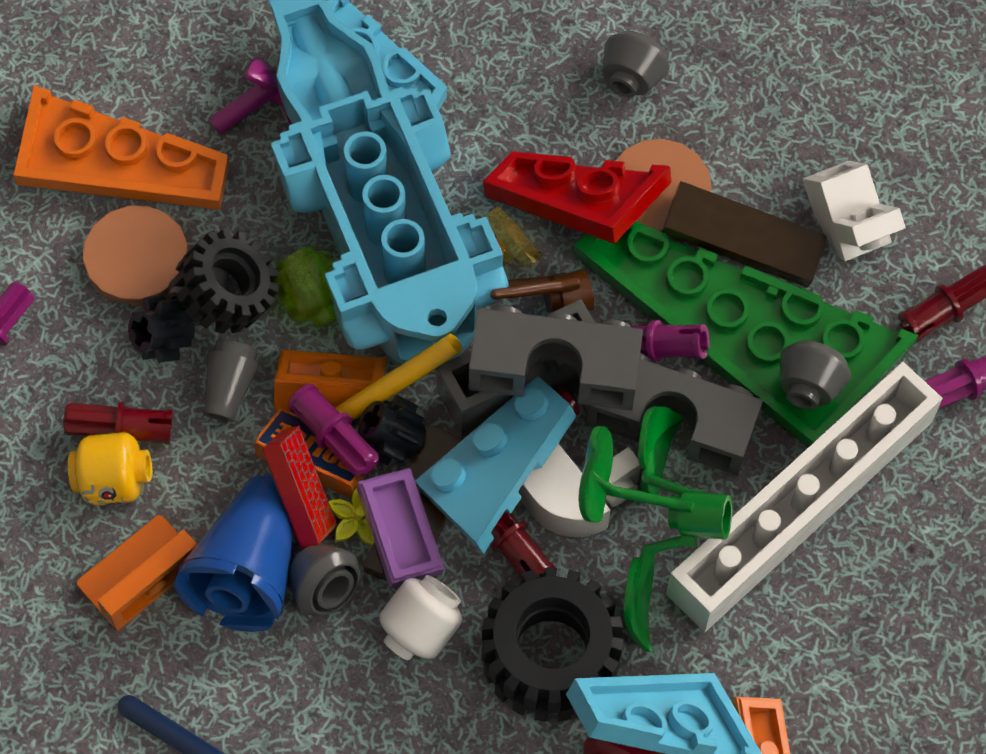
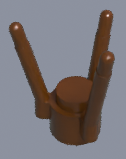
M584 269L546 277L508 280L509 287L493 289L490 292V297L494 300L543 294L549 313L582 299L588 311L594 309L593 289Z

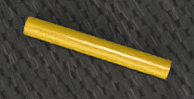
M451 333L335 408L340 413H347L353 422L362 416L365 409L372 402L386 401L461 353L462 346L460 341Z

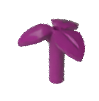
M260 57L252 59L244 74L247 80L256 85L209 118L216 130L222 135L266 102L271 101L278 103L283 108L289 125L293 124L286 113L279 93L277 72L267 61Z

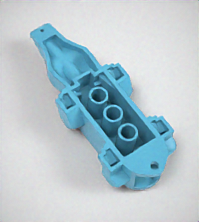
M267 0L281 43L277 72L278 89L286 113L293 123L289 125L288 131L280 133V140L271 142V149L291 209L299 213H311L322 210L341 256V260L332 264L333 271L325 274V279L333 299L334 312L347 345L356 350L380 345L386 355L394 361L403 364L451 333L460 341L462 352L450 360L462 355L474 338L478 308H483L502 300L492 299L490 292L493 289L509 287L503 268V253L487 217L476 220L474 214L463 217L462 213L451 216L432 171L443 166L451 157L444 121L430 89L418 92L416 87L405 90L404 87H399L389 91L380 59L372 43L356 34L338 20L326 0Z

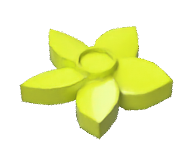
M357 489L354 490L351 503L342 499L330 500L329 503L333 514L343 519L335 530L334 542L348 540L356 533L363 543L372 546L374 540Z

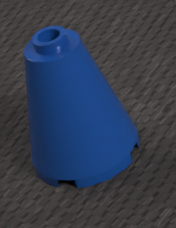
M272 474L255 476L248 480L180 565L174 581V587L180 599L194 612L203 616L207 608L213 612L225 615L219 625L230 629L247 632L266 631L273 626L275 619L277 618L278 620L283 611L294 530Z

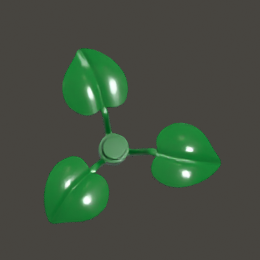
M659 406L647 409L641 425L638 461L641 469H643V492L617 487L609 482L613 463V439L607 427L596 426L593 428L588 441L578 497L580 513L583 519L590 523H598L602 520L606 495L669 508V528L678 529L680 536L644 545L640 557L632 559L625 590L623 611L626 628L633 640L646 652H654L649 632V605L654 576L655 554L680 546L696 547L697 537L726 540L732 522V498L730 495L692 490L662 479L672 438L684 417L672 409ZM662 489L675 495L667 497L658 495V493Z

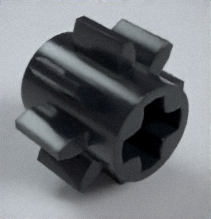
M165 296L144 298V311L132 312V317L129 320L128 335L131 344L136 350L142 352V359L144 360L156 358L158 363L180 360L179 348L191 347L192 345L191 342L195 334L193 317L191 318L185 312L186 309L181 307L178 299L167 300Z
M397 394L392 402L388 400L372 402L363 412L358 425L359 435L378 453L379 462L387 466L392 459L403 462L404 459H410L416 455L423 445L426 435V428L422 423L424 417L416 414L418 405Z

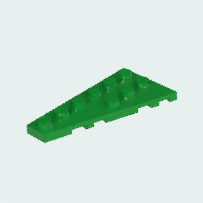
M636 221L615 244L585 234L574 245L573 254L652 320H660L663 325L705 324L709 331L710 345L709 350H706L707 357L701 360L730 384L743 387L750 391L753 397L763 400L761 410L807 448L878 385L916 344L919 336L904 329L896 332L872 322L874 317L857 310L853 314L823 302L820 295L748 266L740 269L718 260V254L701 247L698 251L669 240L666 233ZM797 341H815L835 349L846 359L851 372L849 384L828 405L817 407L815 410H805L794 406L787 400V394L780 387L781 351Z

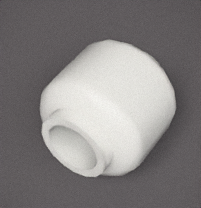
M426 575L423 580L416 578L405 580L379 615V621L388 634L383 640L384 643L395 654L405 660H410L414 655L427 659L435 658L462 623V615L458 609V605L461 603L460 598L449 587L430 575Z

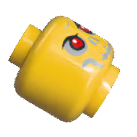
M121 432L86 436L79 442L77 450H72L69 453L68 477L73 493L81 494L83 500L93 506L134 502L141 494L143 483L150 482L152 479L150 453L147 449L140 450L135 437L129 433Z

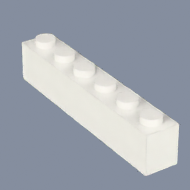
M904 362L899 364L732 517L730 532L726 540L707 539L670 573L666 595L705 633L933 422L943 398Z

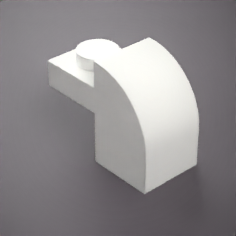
M846 161L803 178L814 216L827 236V240L834 253L844 261L892 243L890 234L906 228L900 208L880 204L868 164Z
M559 443L543 467L532 470L518 491L522 497L520 501L539 524L556 534L567 537H586L607 529L611 510L606 503L609 502L612 507H615L627 499L606 495L602 520L598 523L586 522L580 513L578 501L582 473ZM629 447L613 457L609 482L617 487L637 490L638 486L636 483L639 481L641 467L638 458Z

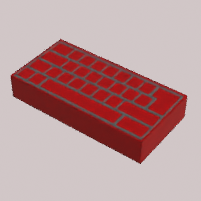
M298 425L282 430L263 447L262 451L298 543L302 549H305L308 546L319 545L338 524Z

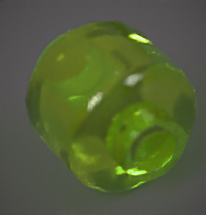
M312 245L302 248L278 262L276 267L279 270V277L273 283L280 285L277 296L293 322L306 323L312 320L314 326L319 328L337 319L334 312L333 299L325 279V274L333 271L332 264L336 260L330 252L326 250L315 251Z

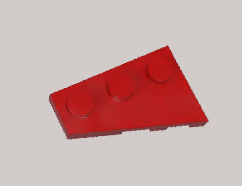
M512 151L482 182L486 198L615 244L670 185L672 180L670 166L652 164L649 172L625 170V164L621 161L605 160L602 168L575 165L572 157Z

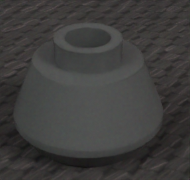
M623 31L610 36L605 43L603 75L608 81L609 88L620 96L633 97L635 95H644L664 79L669 72L670 66L665 50L659 43L644 34L634 31Z
M802 340L785 347L781 351L780 387L787 394V400L798 408L815 410L817 407L826 406L850 382L851 372L846 359L838 351L827 345L815 341Z
M323 543L300 549L293 556L288 571V582L298 607L305 614L311 616L328 615L341 609L353 597L360 579L359 562L351 552Z

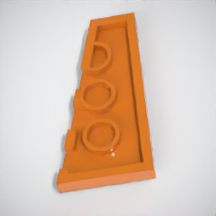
M34 85L13 176L16 185L221 210L230 163L228 155L169 133L163 136L143 129L139 122L125 117H121L120 120L96 112L92 105L75 99L72 103L52 96L50 90Z

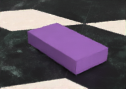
M407 468L359 481L356 489L389 588L399 587L409 578L423 580L426 575L432 577L441 575L445 568L411 469Z

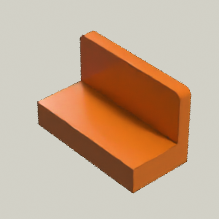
M157 515L77 580V586L118 632L174 586L180 565L197 543L184 529L178 533L162 515Z

